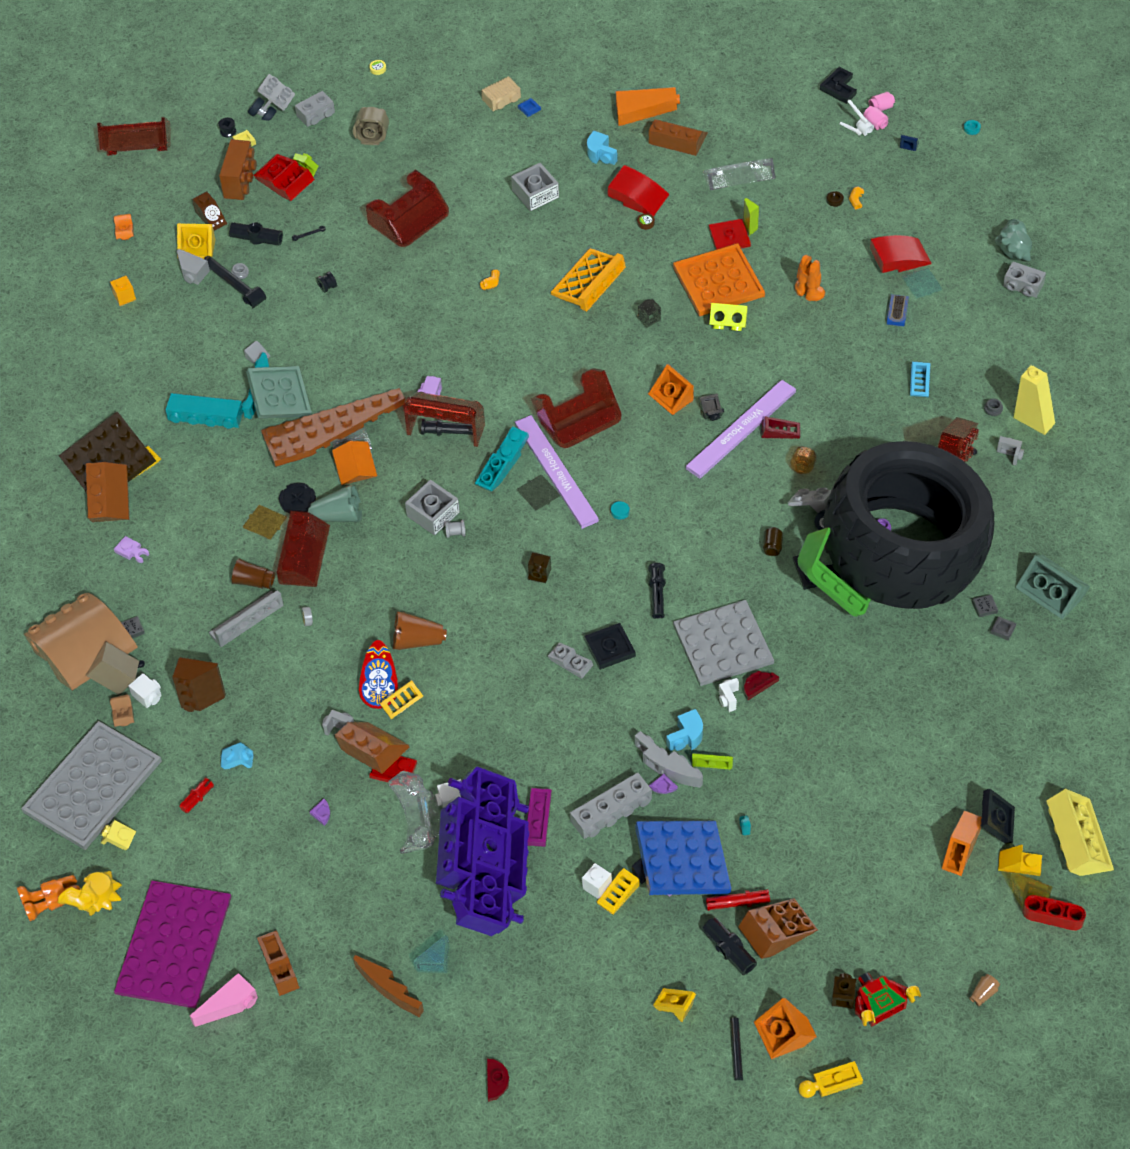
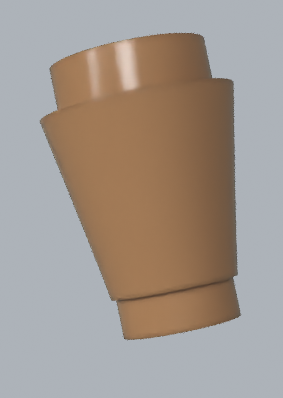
M986 974L984 977L982 976L969 999L972 1002H976V1005L980 1007L981 1004L998 992L1000 983L989 974Z

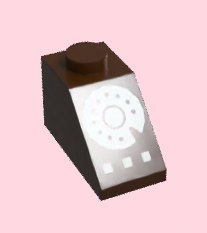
M207 191L192 199L196 214L205 224H212L214 231L227 225L216 201Z

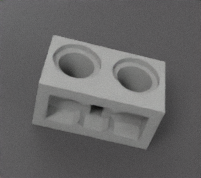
M1012 262L1005 275L1003 286L1007 287L1008 290H1015L1028 297L1033 296L1037 298L1044 285L1046 273Z

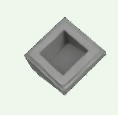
M255 341L244 350L245 358L254 365L262 352L266 353L267 358L271 357L258 341Z

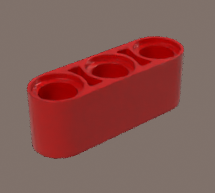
M1037 895L1028 896L1025 899L1022 910L1024 917L1030 921L1074 931L1080 930L1083 927L1086 917V911L1082 906ZM1029 907H1035L1037 910H1032ZM1050 912H1056L1058 915H1053ZM1071 917H1077L1079 920H1074Z

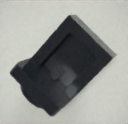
M718 394L699 398L704 419L715 421L721 418L720 416L723 415L724 409H721Z

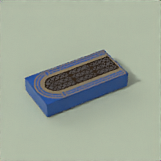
M891 294L887 317L888 325L905 326L909 296Z

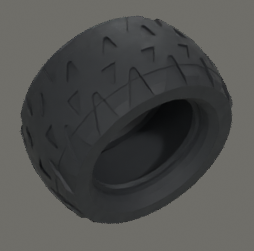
M910 441L883 443L859 453L844 468L834 483L824 514V529L830 528L825 550L826 553H829L833 568L838 575L865 597L897 608H928L954 599L974 580L990 550L995 521L990 491L979 475L963 460L943 449L924 443ZM899 509L917 514L933 523L944 534L946 539L919 541L900 536L880 524L873 517L871 511Z

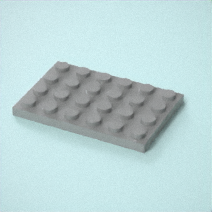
M98 721L21 808L22 812L86 850L102 832L105 825H108L162 762L161 757Z

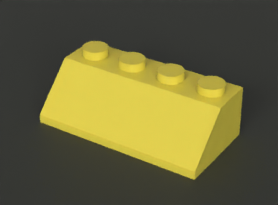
M1067 789L1046 800L1049 807L1048 812L1055 825L1054 830L1061 843L1060 848L1066 859L1067 869L1079 876L1114 870L1091 800Z

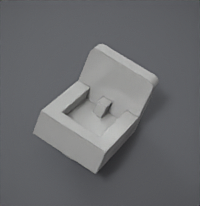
M1000 436L997 452L1014 456L1013 465H1017V461L1022 460L1024 449H1021L1022 441Z
M331 710L330 714L325 716L322 723L325 735L329 736L333 727L342 729L348 722H354V719L347 713Z

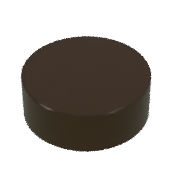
M837 191L828 193L826 198L827 204L833 207L842 205L844 201L843 194Z

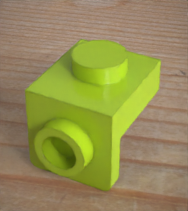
M295 153L293 160H296L300 166L309 169L314 177L319 166L312 161V157L305 153L303 155Z

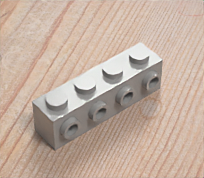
M636 773L570 812V821L583 839L595 837L602 828L613 826L617 819L623 816H630L634 809L639 806H647L652 799V789L640 774Z

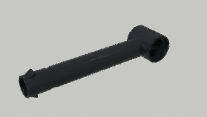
M211 256L204 258L208 261L209 269L241 293L244 303L249 304L252 307L251 309L266 300V295L260 287L257 286L251 289Z

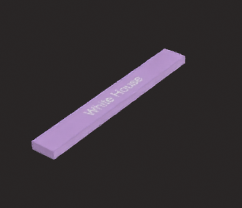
M781 380L687 464L686 470L699 479L702 478L763 422L765 416L769 417L796 393V389Z
M532 415L516 421L515 426L529 434L526 443L580 527L583 529L599 522L597 515Z

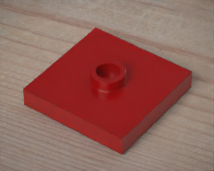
M743 219L709 224V231L716 250L734 244H739L741 249L751 247Z

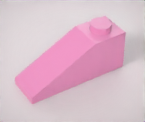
M238 973L190 1015L192 1024L196 1027L240 1013L246 1008H251L258 998L256 990Z

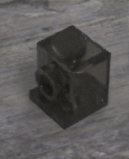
M647 299L638 306L636 318L647 328L661 320V307L653 299Z

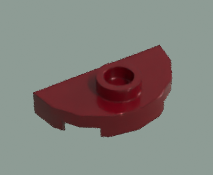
M761 671L752 673L746 679L744 685V695L747 700L752 699L777 683L779 676L773 672L771 674Z
M487 1058L489 1102L497 1100L505 1093L510 1079L508 1070L501 1062Z

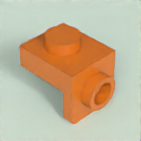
M131 214L114 216L116 239L127 240L133 237L134 228Z

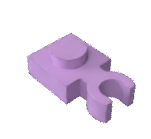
M126 536L114 548L115 553L128 560L135 557L139 563L144 562L143 558L139 557L140 555L145 554L149 556L147 549L141 548L140 543Z

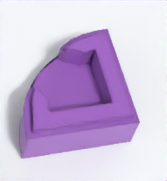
M665 774L649 785L652 791L662 792V794L671 793L678 789V786Z
M325 799L310 811V815L324 826L330 818L329 805Z

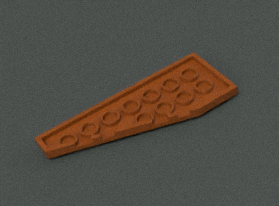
M400 388L393 389L379 395H373L372 397L356 400L346 405H340L336 408L261 430V433L275 467L316 454L317 449L321 447L327 448L330 446V442L335 439L341 440L363 428L364 423L370 420L374 422L382 413H390L405 405L406 402Z

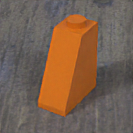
M967 811L963 812L951 835L942 866L943 870L962 876L980 833L982 817Z

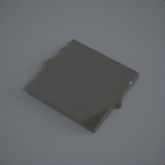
M542 474L531 481L528 480L526 484L516 489L535 511L546 504L549 505L551 501L561 496Z

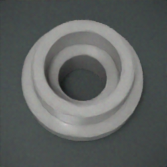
M237 263L233 266L231 273L239 279H244L248 276L249 269L245 264Z

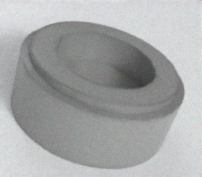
M309 606L302 607L304 626H312L313 624Z

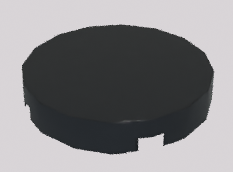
M305 483L290 484L286 486L287 488L284 491L280 492V507L289 514H304L308 512L311 503L316 501L315 491Z

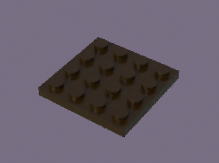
M118 411L59 455L86 493V463L108 462L127 465L129 482L156 462L155 458Z

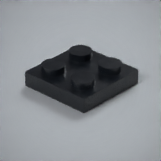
M621 623L584 636V640L600 670L636 657V652Z
M984 790L981 827L1003 843H1013L1015 807L993 790Z

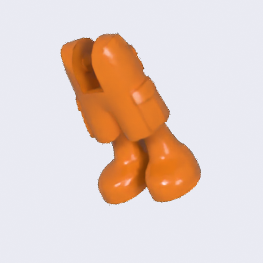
M804 255L797 272L798 280L795 283V292L799 296L806 294L808 301L821 300L825 296V290L820 286V262L815 260L812 263L811 256Z
M70 875L42 883L40 886L41 890L29 892L24 886L17 887L29 921L35 920L41 912L48 908L53 911L63 906L64 904L58 903V897L66 889L73 887L80 890V887L76 885L77 880L75 876Z

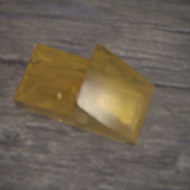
M1012 872L1009 886L1021 908L1024 906L1027 895L1050 898L1053 888Z

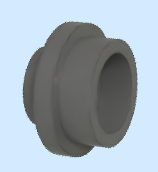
M990 399L986 402L984 410L988 415L998 416L1003 411V405L998 399Z

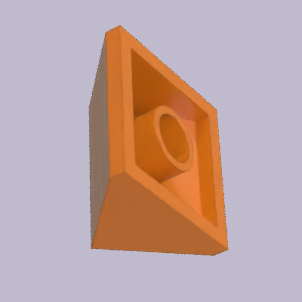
M667 364L648 394L669 413L674 415L693 401L694 385Z
M349 441L332 450L341 485L377 477L368 441Z

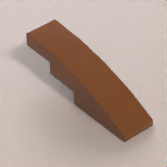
M357 955L354 956L353 960L356 969L368 983L394 1004L420 1018L424 1011L422 1002L409 997L407 986L394 981L393 971Z

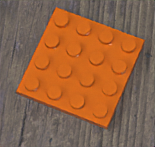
M739 244L673 263V268L699 316L711 312V303L739 305L765 297V291Z

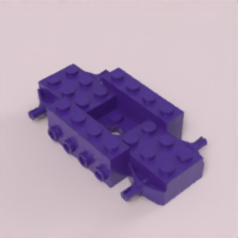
M476 766L462 781L453 778L448 780V786L458 789L461 797H457L441 810L436 884L453 890L456 889V891L452 892L443 888L440 893V897L452 901L456 913V925L493 936L508 928L511 921L522 924L524 921V915L514 913L512 904L525 896L527 891L529 822L513 815L516 810L526 814L529 811V806L519 803L515 780ZM486 843L490 845L492 851L487 848Z

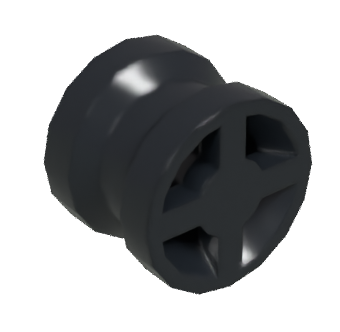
M227 117L219 121L220 134L223 137L228 138L236 134L235 121L232 118Z
M330 271L326 272L324 276L316 277L317 284L324 293L328 292L330 288L337 287L336 279Z

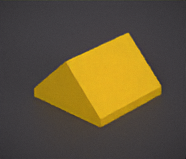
M177 224V250L181 249L203 259L206 256H213L216 239L212 224Z

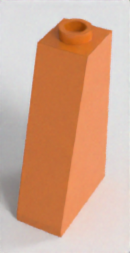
M676 88L616 91L618 126L677 110V104H680V95L676 94Z

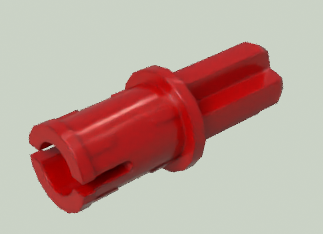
M204 778L195 789H191L190 794L179 805L181 810L189 813L199 801L202 802L203 797L214 787L212 781L205 787L209 779Z

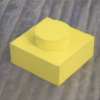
M248 130L233 136L234 140L251 141V146L256 145L254 137Z

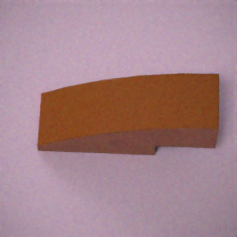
M277 930L258 937L257 940L279 996L299 989L297 978Z

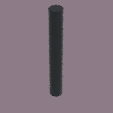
M731 1018L734 1080L739 1081L743 1080L739 1018Z

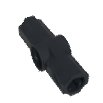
M232 222L229 236L250 240L255 245L267 243L279 246L282 243L283 231L263 228L258 222L249 225Z
M717 918L709 919L702 927V931L715 944L717 952H721L725 956L724 959L729 960L742 975H747L757 966L756 960L746 951L741 939L735 933H730Z

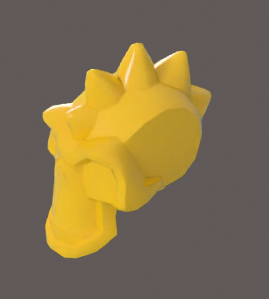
M111 871L104 873L93 872L84 878L85 884L80 890L71 887L58 897L59 904L77 907L79 910L89 912V915L92 916L96 911L99 912L101 908L112 910L111 902L121 901V897L115 891L122 885L113 880Z

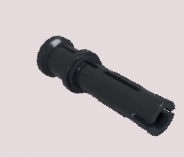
M422 418L421 435L432 433L440 436L442 433L477 436V430H470L477 429V424L445 423L441 419L426 421V419Z
M652 563L648 566V571L650 572L649 585L652 588V617L660 619L665 616L663 587L666 584L663 574L665 565L662 563Z

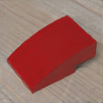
M276 154L254 174L258 181L289 201H292L315 180L309 169L299 166L296 160Z
M626 165L621 168L608 186V197L623 202L625 207L643 214H651L653 217L669 196V193L655 181Z
M894 235L877 237L870 241V250L882 273L893 270L903 272L932 264L918 238Z

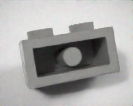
M323 91L295 105L296 116L307 127L315 125L320 120L330 117L335 113L334 102Z

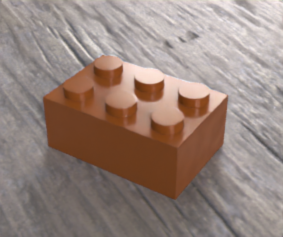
M230 140L219 175L224 199L244 200L245 195L249 194V182L252 183L253 181L252 172L257 168V161L254 160L255 151L251 146V141Z

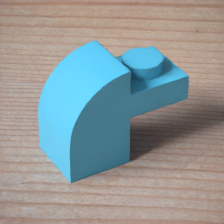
M593 131L587 139L588 158L595 164L602 160L606 164L615 165L617 162V150L609 147V136Z
M694 709L679 715L678 727L680 730L666 736V745L669 751L682 750L687 744L691 750L695 749L703 738V722L697 710Z

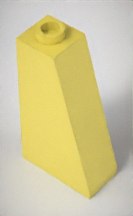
M1031 365L1020 379L1014 418L1046 435L1055 424L1047 373Z

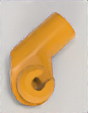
M860 187L853 188L849 196V201L855 210L862 208L859 197H862L861 194H864V190Z
M492 270L491 277L485 278L480 282L481 289L486 290L497 287L500 272Z

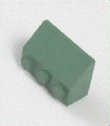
M1035 555L1015 588L1059 618L1064 619L1083 599L1090 586L1046 556Z

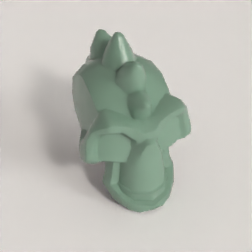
M1018 219L1009 220L1006 226L1002 228L1000 235L995 238V243L1011 259H1022L1029 262L1031 260L1032 241L1027 234L1026 227Z

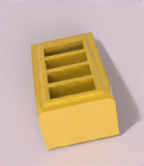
M411 680L382 701L380 705L390 719H393L422 698L423 695ZM408 687L416 696L415 698H412L406 689ZM401 692H403L405 696L408 698V703H406L404 699L401 697ZM397 697L403 706L400 708L393 698ZM389 701L397 710L394 713L387 704Z
M623 868L599 898L597 904L614 915L639 887V879ZM618 885L621 886L622 888H624L625 891H622L621 889H619V888H618ZM612 892H614V893H616L617 895H619L620 898H617L616 896H614V895L612 894ZM609 898L615 903V905L613 906L611 903L606 901V899Z

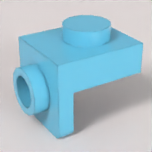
M241 742L222 749L221 767L223 769H230L241 764L247 768L252 767L253 751Z

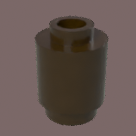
M770 527L764 531L763 550L768 556H778L782 550L783 532L776 527Z

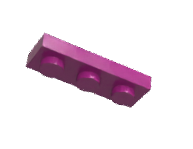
M531 788L527 820L529 822L528 846L546 847L552 796L551 789Z

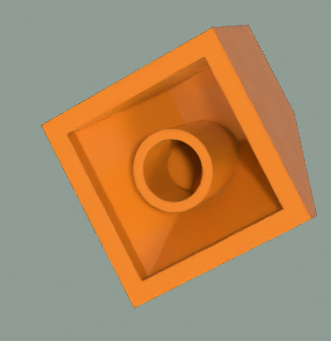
M782 998L754 1021L771 1059L803 1048L817 1037L808 1018L786 998Z

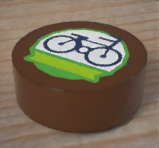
M642 214L637 219L638 226L644 230L651 229L655 225V218L651 214Z

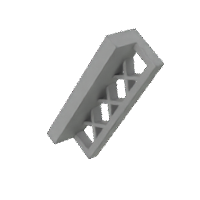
M278 590L274 593L270 591L210 631L209 635L220 647H223L283 606L281 593Z

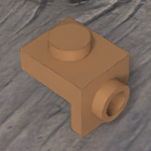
M130 695L111 698L110 703L114 726H127L130 723H134V712Z

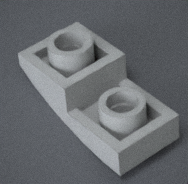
M558 643L548 655L551 661L581 679L593 666L592 660L576 654L574 648L562 643Z

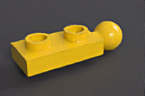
M855 1061L814 1074L815 1082L810 1080L801 1082L799 1093L804 1098H811L819 1090L821 1097L861 1085L863 1084V1079Z

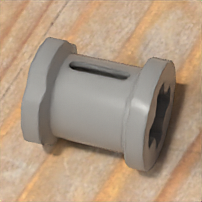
M464 520L450 523L445 521L447 538L453 535L466 536Z

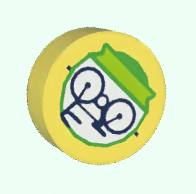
M375 60L370 63V72L372 74L381 75L386 71L384 61Z

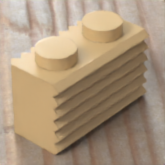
M509 76L496 82V84L494 83L482 89V100L492 111L502 109L505 105L516 102L521 98L520 87Z

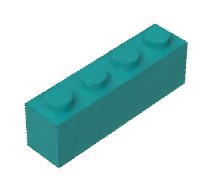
M171 393L166 407V414L168 420L174 423L188 422L192 425L198 423L206 424L210 427L216 425L224 426L228 429L233 427L239 428L243 415L242 401Z

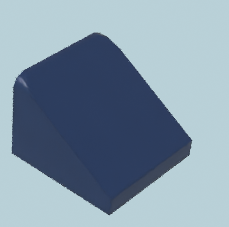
M901 135L900 148L916 151L919 145L918 138Z

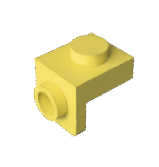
M114 820L110 825L106 824L102 830L101 836L103 838L101 843L106 844L109 842L121 849L127 850L136 831Z

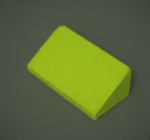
M745 198L743 222L750 236L758 230L759 206Z
M692 754V766L731 770L733 768V757Z

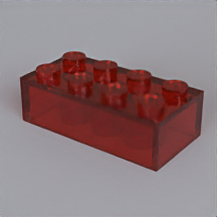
M956 417L942 431L938 448L957 456L965 463L966 461L968 462L975 449L972 444L979 435L978 423Z

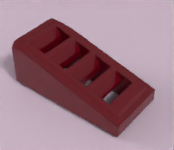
M764 417L761 424V438L800 439L799 422ZM790 427H796V432L795 429L794 432H791Z

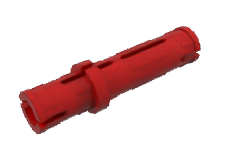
M768 889L753 892L745 890V893L706 897L708 911L744 905L752 907V904L770 903Z

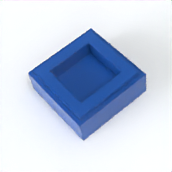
M532 98L518 105V109L527 117L541 110V107Z

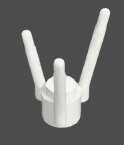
M848 100L850 106L861 119L856 124L857 129L843 122H840V124L858 135L863 134L866 136L867 133L873 131L874 125L863 116L851 100Z

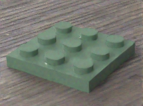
M299 366L247 369L246 374L258 419L311 415L312 412Z

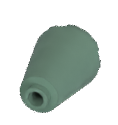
M348 485L311 503V507L308 508L309 516L314 521L358 522L362 520V509L358 511L359 503H361L356 487L353 485Z

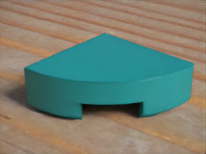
M748 815L740 816L739 822L742 835H750L751 824Z

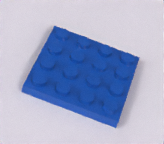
M716 821L636 822L635 829L649 895L730 894L731 884Z

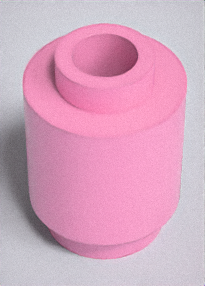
M889 92L873 96L868 101L869 107H877L880 111L892 108L895 103L894 96Z
M870 106L865 110L863 116L874 125L876 130L884 129L887 126L888 116L877 107Z

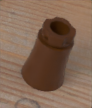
M240 558L236 561L232 573V584L253 586L261 589H271L275 579V572Z

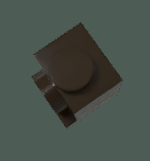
M532 552L528 562V580L546 584L551 571V556Z
M843 973L839 977L835 976L832 1006L853 1009L856 979L852 978L851 975Z

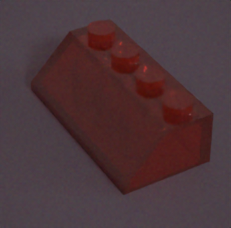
M290 512L277 568L279 584L317 587L330 525L310 512Z

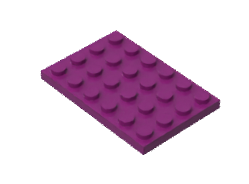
M151 881L114 993L121 996L197 1009L232 898L231 894Z

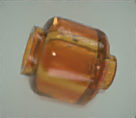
M798 447L790 461L792 469L799 474L810 473L817 459L816 453L811 448Z

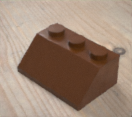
M179 657L172 678L181 708L188 712H193L194 710L202 711L225 698L226 693L218 663Z

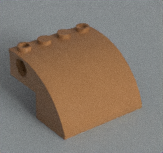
M90 593L79 595L75 602L62 606L61 611L48 615L44 622L31 626L28 632L24 634L33 651L49 663L57 679L71 690L76 689L90 679L86 674L105 641L126 654L138 648L113 612L101 600Z

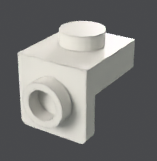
M737 678L725 680L722 684H719L720 704L722 707H726L729 712L736 710L737 700L732 692L739 690Z

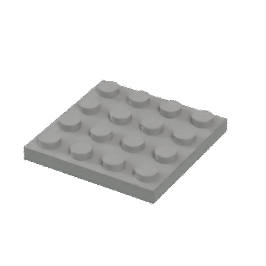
M746 600L673 622V626L700 686L774 664L772 654Z

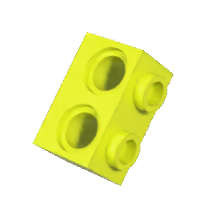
M711 303L709 324L713 325V329H724V326H730L731 330L742 331V328H746L748 306ZM719 311L725 315L724 320L720 322L715 319V314ZM735 313L742 315L740 323L733 321L732 318Z

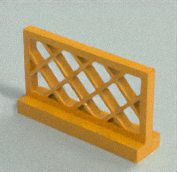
M590 248L551 291V295L579 305L582 310L587 312L626 268L623 255L617 253L615 256ZM591 254L598 257L596 259L588 260ZM605 261H610V262H609L608 264H606V265H602V263H601V262H605ZM600 263L598 267L590 268L589 266ZM588 266V269L578 271L580 267ZM601 271L598 275L592 276V273ZM590 274V277L580 279V276ZM578 277V280L568 283L570 278ZM590 283L589 286L582 287V284ZM580 285L581 287L579 289L570 290V287ZM568 288L569 290L563 293L558 292L560 289ZM582 293L578 298L572 297V295Z

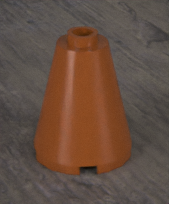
M402 611L396 613L393 649L403 650L440 645L442 641H446L447 630L443 629V625Z

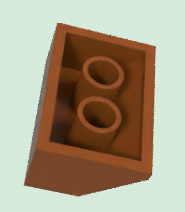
M654 119L649 129V144L696 156L708 132Z
M108 462L86 463L88 519L91 522L129 520L127 465Z
M348 722L335 734L341 750L381 774L410 748L405 742L369 722Z

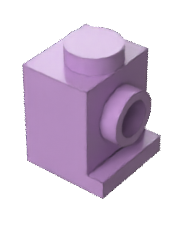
M434 376L426 377L425 383H422L421 388L418 389L419 402L437 405L442 390L441 378Z

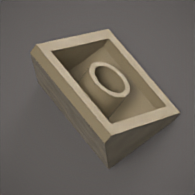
M105 641L86 676L120 695L135 680L139 661Z

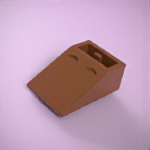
M795 898L749 910L738 926L761 959L774 956L818 931Z

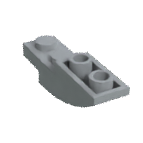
M641 731L635 735V746L643 752V763L660 775L665 774L672 781L699 788L703 785L701 771L698 768H693L683 755H678L675 751L668 755L664 748H659L650 736L644 735Z

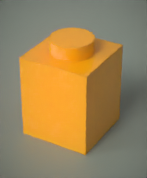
M127 276L110 282L113 295L119 306L136 300L133 286Z

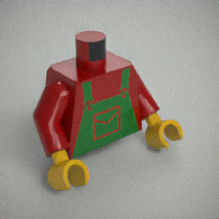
M868 972L864 973L858 978L862 987L858 989V995L855 999V1014L862 1020L863 1026H867V1022H869L872 1027L906 1009L907 999L909 998L911 1003L915 1002L914 996L921 997L920 990L917 986L906 987L893 980H888L885 976L873 980Z

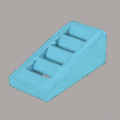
M912 362L910 396L929 397L930 363ZM915 372H925V374H915ZM915 377H917V378H925V380H918V379H915ZM915 383L925 384V386L915 385ZM914 389H923L925 392L914 391Z

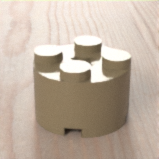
M362 107L354 123V137L358 138L363 145H379L380 142L384 141L389 127V118L386 115V111L381 108Z

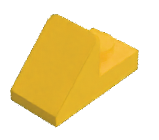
M1023 845L1000 851L998 871L1040 876L1042 855L1023 853Z
M663 988L653 1006L659 1011L673 1012L683 1022L693 1005L696 994L692 991Z

